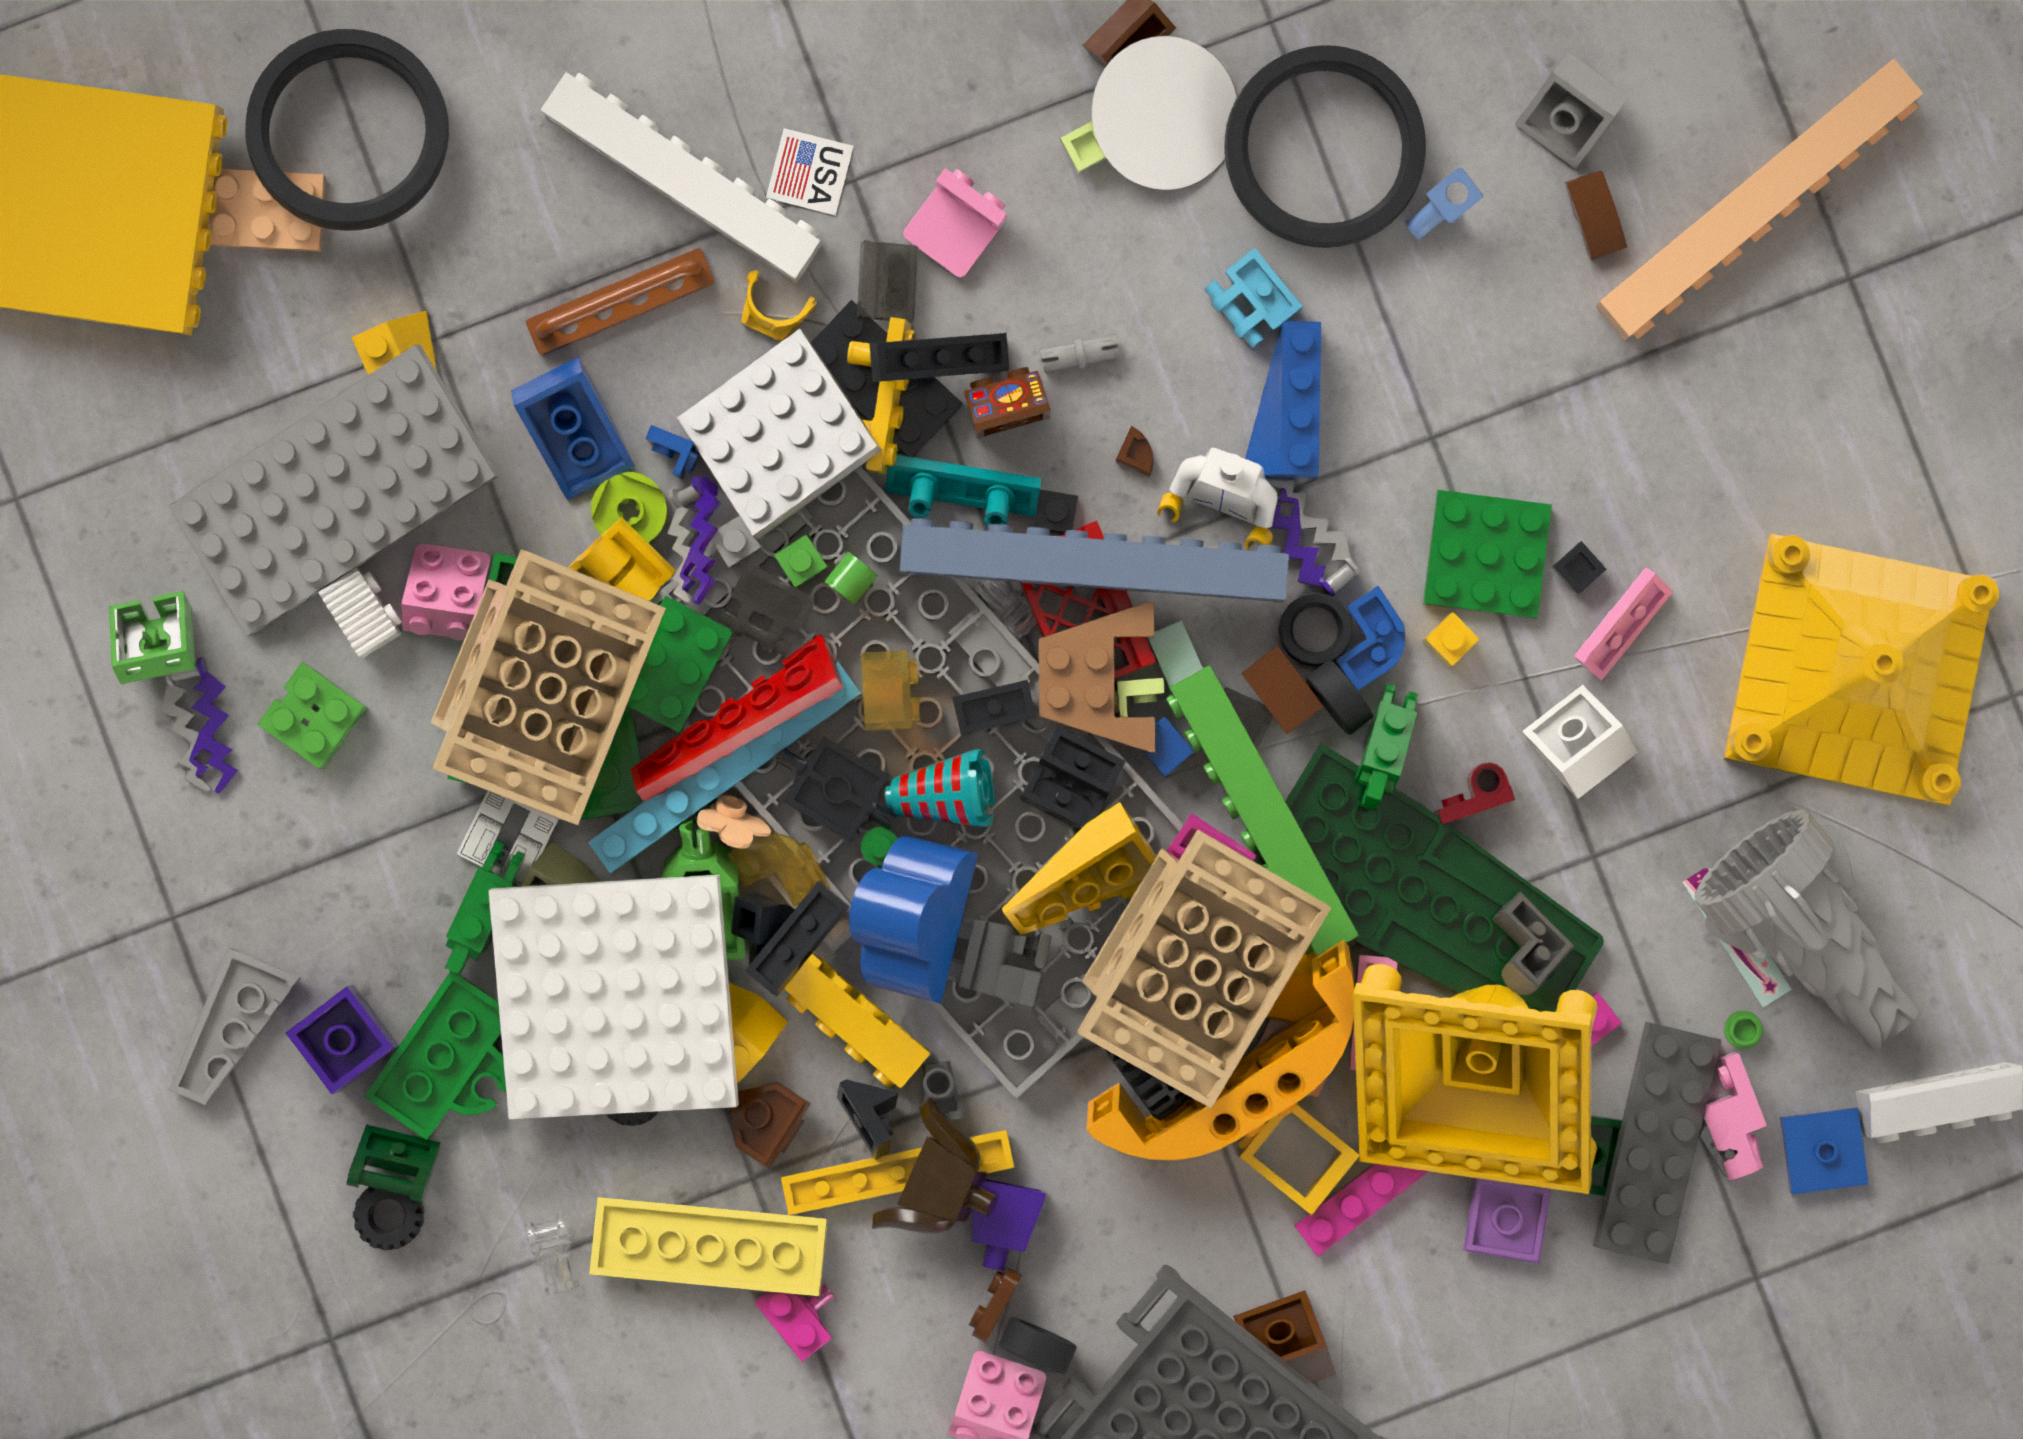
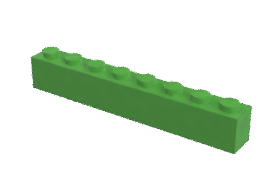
M1208 665L1170 686L1171 696L1167 697L1166 700L1175 717L1184 716L1190 729L1184 733L1193 750L1197 752L1202 749L1209 763L1203 765V768L1213 786L1220 783L1227 794V797L1223 798L1222 802L1232 820L1239 817L1246 830L1240 833L1249 851H1258L1265 863L1262 867L1332 907L1305 953L1308 955L1314 952L1317 957L1343 939L1347 943L1358 937L1359 935L1211 666Z

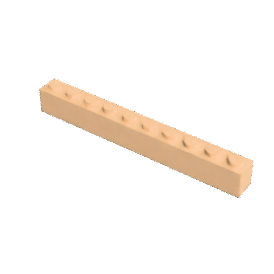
M1892 59L1596 305L1597 309L1624 341L1632 334L1638 340L1655 326L1651 319L1661 310L1668 315L1685 301L1680 295L1690 286L1697 291L1714 277L1710 270L1719 262H1722L1726 267L1743 253L1739 248L1742 243L1749 238L1755 243L1772 229L1768 223L1779 213L1783 218H1786L1802 204L1798 197L1809 189L1812 194H1815L1831 180L1827 173L1838 165L1844 170L1861 156L1856 149L1863 143L1868 141L1873 146L1890 132L1885 125L1892 119L1897 117L1902 122L1919 108L1914 101L1923 92L1898 62Z

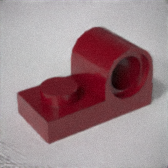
M1491 762L1482 763L1475 766L1469 772L1467 778L1471 798L1465 800L1463 793L1443 799L1441 800L1443 808L1435 810V813L1439 816L1442 825L1516 799L1503 768ZM1483 770L1491 771L1497 779L1496 787L1490 792L1481 790L1477 784L1478 775Z

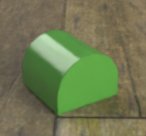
M847 552L824 582L855 606L877 579L878 575L853 554Z

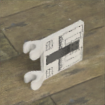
M487 791L457 855L483 867L493 844L497 840L503 843L504 846L502 856L497 861L493 872L505 877L513 855L520 851L526 855L514 882L521 886L531 865L544 852L560 818Z

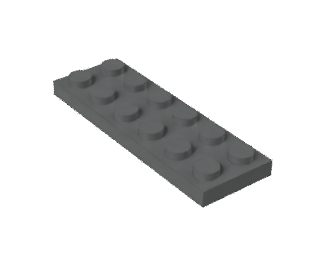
M1645 1021L1594 1238V1247L1665 1264L1670 1263L1721 1039Z

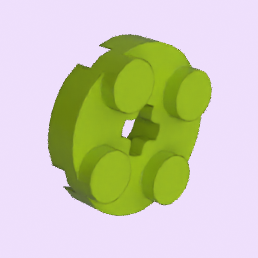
M626 472L615 475L601 483L593 495L590 510L594 526L600 535L620 517H624V514L619 511L620 505H628L630 500L637 502L636 509L640 511V514L637 518L631 517L630 521L626 522L649 544L658 538L666 525L668 508L665 495L652 479L643 474Z

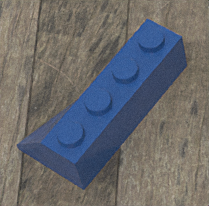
M1283 321L1281 324L1245 457L1246 460L1263 467L1265 478L1316 479L1319 475L1321 322Z

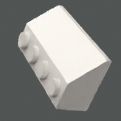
M2005 1062L1857 1090L1855 1092L1864 1136L1869 1138L1875 1137L1876 1143H1886L1899 1140L1898 1133L1913 1130L1914 1136H1922L1936 1133V1126L1951 1123L1952 1129L1974 1126L1975 1118L1989 1116L1990 1122L2013 1118L2012 1111L2023 1109L2022 1065Z

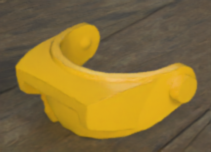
M750 271L746 279L749 285L742 310L741 324L782 342L797 331L803 320L810 313L814 312L818 302L815 301L816 298L810 296L801 313L788 320L776 321L767 318L755 308L753 302V289L758 281L760 271Z

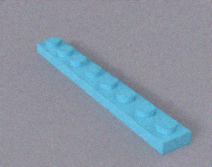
M836 663V667L843 688L835 692L830 698L821 700L802 711L797 717L786 720L769 730L762 737L751 740L737 748L730 755L722 757L702 768L697 774L688 776L669 787L664 793L646 800L590 840L588 844L609 873L612 874L779 754L784 748L790 746L861 695V692L840 663Z

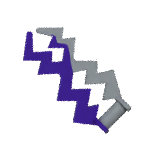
M696 476L692 478L691 486L683 490H669V499L676 506V510L668 535L677 537L672 549L683 557V562L672 580L679 583L673 594L691 605L693 603L700 605L716 581L707 574L716 561L705 556L704 550L719 530L709 523L708 520L721 503L715 497L718 495V487L707 477ZM696 508L700 511L690 526L699 531L700 534L692 546L687 547L695 534L683 526L693 513L690 509ZM697 565L691 576L701 581V584L694 598H692L688 590L696 582L688 577V574Z
M1267 480L1272 487L1283 490L1277 502L1294 503L1291 516H1280L1282 505L1276 504L1272 527L1268 529H1284L1288 532L1283 553L1289 554V559L1303 560L1297 582L1322 587L1327 595L1333 597L1335 592L1353 577L1361 574L1358 566L1351 560L1345 530L1327 532L1328 519L1304 516L1307 492L1293 493L1295 481ZM1316 528L1313 543L1336 544L1331 562L1344 561L1346 563L1326 581L1323 579L1326 565L1314 566L1319 548L1298 546L1302 529Z
M203 657L195 660L196 669L165 675L167 687L160 712L176 717L177 719L170 730L191 743L189 749L178 762L190 768L184 779L206 792L211 790V787L199 776L209 767L195 759L201 750L205 749L212 753L207 764L224 772L215 788V792L220 793L238 771V769L223 761L233 749L216 741L213 736L230 716L212 705L213 701L227 686L208 672L206 661ZM200 675L202 679L193 689L204 692V694L192 708L210 719L198 732L186 727L195 714L175 704L187 691L175 685L177 680Z

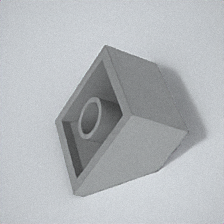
M1567 52L1518 118L1515 125L1576 169L1629 96Z

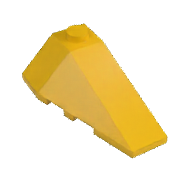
M1118 803L1089 821L1002 908V911L1020 935H1024L1064 921L1070 912L1085 907L1088 908L1089 912L1101 908L1100 902L1121 895L1123 900L1130 898L1134 895L1155 860L1156 855L1123 805Z
M729 982L737 1083H739L765 1055L788 1023V1020L759 994Z

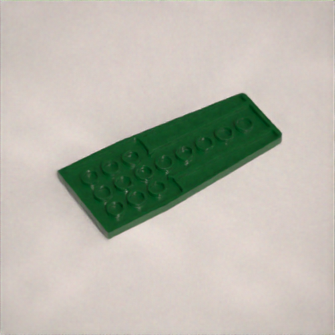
M1320 743L1285 802L1359 935L1353 941L1459 994L1485 985L1508 987L1503 980L1502 969L1520 947L1492 919L1508 901L1521 892L1574 945L1572 950L1535 992L1530 995L1518 994L1523 998L1528 1009L1538 1010L1539 1012H1556L1560 996L1569 990H1576L1604 943L1603 936L1450 824L1445 823L1441 825L1439 816L1395 787L1391 794L1383 792L1376 811L1362 807L1361 804L1366 786L1355 782L1358 765ZM1255 851L1256 857L1253 861L1262 866L1265 863L1258 851Z

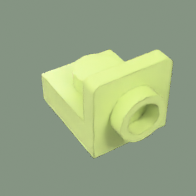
M1163 678L1116 682L1117 690H1114V713H1119V718H1128L1126 697L1133 696L1134 704L1157 702L1156 694H1164Z

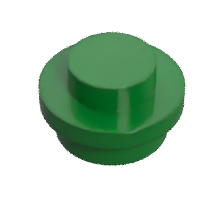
M876 827L869 830L861 841V851L864 858L871 864L883 866L889 849L898 838L893 831L884 827Z

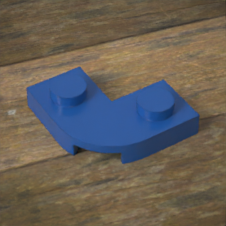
M1379 586L1346 606V609L1366 640L1335 661L1357 690H1360L1393 668L1399 661L1405 646L1404 625Z

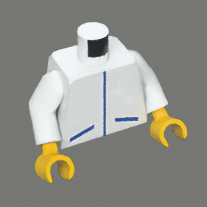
M1211 448L1206 456H1195L1187 458L1182 462L1169 488L1171 492L1162 496L1157 511L1158 516H1160L1164 508H1170L1175 512L1172 522H1176L1179 519L1184 504L1182 497H1186V499L1257 525L1244 543L1247 551L1250 550L1254 541L1259 542L1261 545H1270L1272 543L1273 535L1268 528L1272 527L1278 497L1275 489L1265 480L1264 470L1261 465L1217 448Z

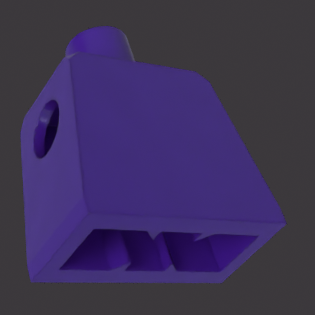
M985 1179L981 1188L997 1195V1203L988 1217L972 1210V1241L986 1244L982 1266L996 1270H1005L1009 1249L1025 1252L1045 1201L1046 1191Z

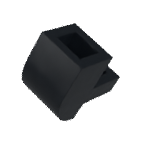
M759 893L735 897L731 934L751 942L748 965L752 963L795 910L794 908Z

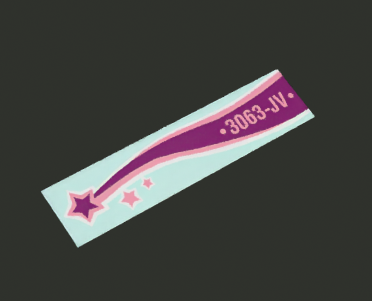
M1703 868L1683 881L1694 901L1696 899L1694 897L1695 892L1704 876L1711 870L1710 868ZM1720 940L1763 1008L1792 990L1767 951L1759 959Z

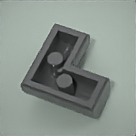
M1521 892L1508 901L1492 919L1520 947L1502 969V977L1505 984L1517 994L1530 995L1535 992L1574 947Z

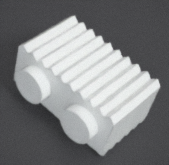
M355 568L318 593L356 654L361 658H365L402 634L397 625L402 623V620L391 603L384 606L377 593L382 589L370 571L364 574L361 569Z

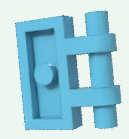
M1253 248L1225 271V275L1233 283L1230 288L1224 291L1215 280L1204 289L1213 300L1211 305L1218 313L1220 311L1224 313L1235 327L1233 332L1239 339L1244 338L1252 349L1264 340L1255 328L1259 323L1264 321L1271 331L1274 332L1281 326L1283 321H1287L1303 308L1302 304L1256 248ZM1241 294L1255 310L1248 317L1233 302Z

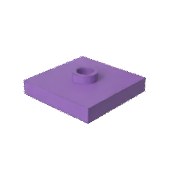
M1474 1178L1462 1250L1539 1264L1551 1189Z

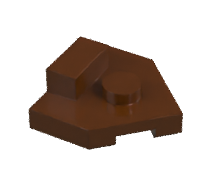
M780 1082L768 1083L742 1091L738 1090V1106L728 1107L734 1129L735 1147L768 1168L772 1166L780 1152L784 1153L804 1123V1120L801 1118L811 1104Z

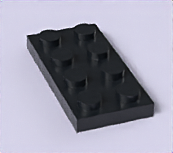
M850 300L811 343L853 407L868 421H871L875 415L880 382H872L871 367L847 362L848 348L851 341L862 343L886 342L888 333L855 302ZM935 377L909 379L907 390L901 391L899 406H903V420L900 429L895 428L893 444H897V448L906 456L915 457L958 411L963 403Z

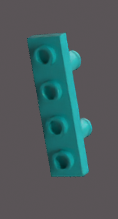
M897 455L894 467L888 466L885 492L910 496L908 511L916 518L929 516L933 500L985 508L984 524L988 528L989 524L1006 525L1008 513L1036 517L1042 478Z

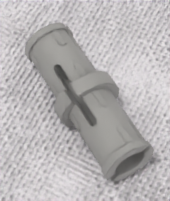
M1115 334L1081 342L1080 338L1073 340V344L1040 349L1042 360L1058 358L1056 361L1043 363L1044 373L1074 366L1083 369L1086 368L1088 363L1114 358L1119 359L1118 348L1102 350L1103 347L1117 344Z

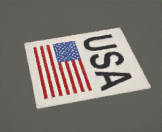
M784 128L766 198L836 216L854 146Z

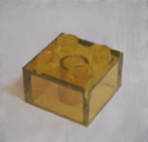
M908 650L861 653L865 731L867 733L914 731L913 722H921L919 697L912 698L911 684H919L917 659H910Z

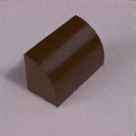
M1126 0L1082 46L1098 63L1106 68L1119 52L1131 44L1151 37L1169 36L1176 27L1154 1Z
M1278 645L1241 673L1287 734L1324 707Z

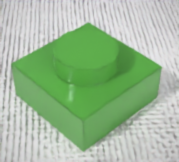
M807 535L774 555L795 588H798L828 568Z

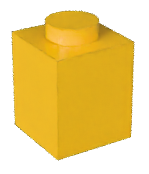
M1452 612L1422 642L1450 668L1480 639Z

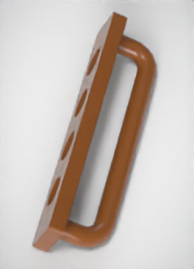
M697 248L526 320V325L538 353L543 356L709 287L715 281L702 250ZM684 278L682 286L677 290L672 291L664 287ZM649 293L648 299L641 305H633L629 302L634 298ZM614 308L612 315L607 319L600 320L594 317L598 313ZM578 322V328L572 334L566 335L559 332L560 329Z

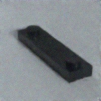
M1007 333L869 343L872 382L1010 371Z

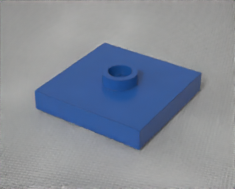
M1858 1108L1780 1117L1791 1194L1868 1185Z

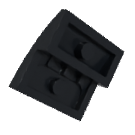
M1057 726L1020 800L1081 830L1089 821L1098 816L1126 761Z

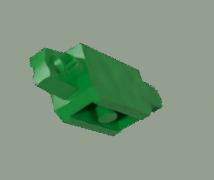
M1390 684L1385 686L1381 701L1371 719L1355 776V782L1366 786L1361 806L1375 811L1378 804H1380L1383 792L1391 794L1401 776L1417 715L1414 708L1418 694L1411 691L1408 692V695L1405 696L1403 707L1391 704L1395 696V686Z
M497 840L493 844L483 867H478L446 935L448 940L445 946L452 949L445 969L458 975L462 973L469 957L477 961L480 954L485 953L493 938L489 890L492 888L516 887L517 883L514 881L525 859L526 854L517 851L509 863L505 877L494 873L493 869L502 856L504 846L503 843Z

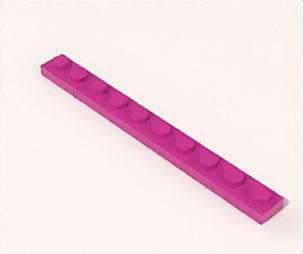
M1598 992L1592 995L1597 1002L1598 1008L1591 1031V1046L1622 1023ZM1372 1164L1321 1203L1312 1215L1308 1213L1295 1223L1294 1227L1318 1257L1429 1171Z

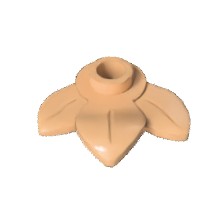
M720 795L717 801L711 804L710 809L701 810L697 816V824L701 829L718 832L720 839L725 844L734 848L744 849L750 847L753 835L762 837L771 835V830L767 823L758 817L747 814L746 803L732 795Z

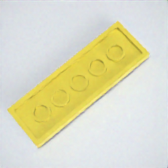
M597 1197L589 1274L820 1296L828 1219Z

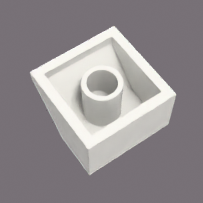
M1581 685L1523 730L1526 738L1557 778L1577 799L1638 753L1623 725L1584 685Z

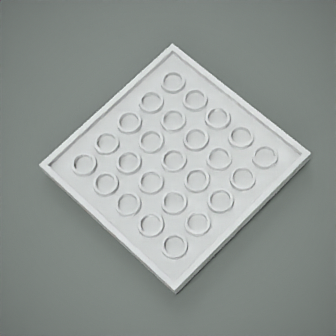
M720 875L506 887L489 890L509 1119L738 1106Z

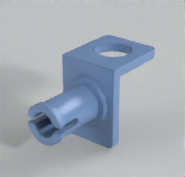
M1458 168L1426 193L1431 202L1413 217L1407 219L1405 224L1410 232L1418 240H1421L1442 221L1446 220L1451 224L1463 217L1462 214L1483 198V194L1465 170ZM1454 182L1463 183L1468 190L1467 200L1462 204H1454L1447 196V189Z

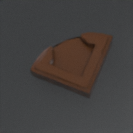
M1131 426L1115 462L1150 477L1154 463L1151 446L1145 436L1138 429Z

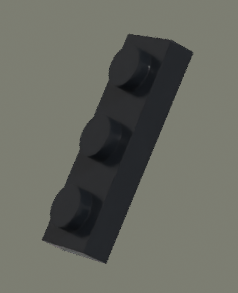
M818 881L745 971L772 995L778 996L850 906L825 884Z

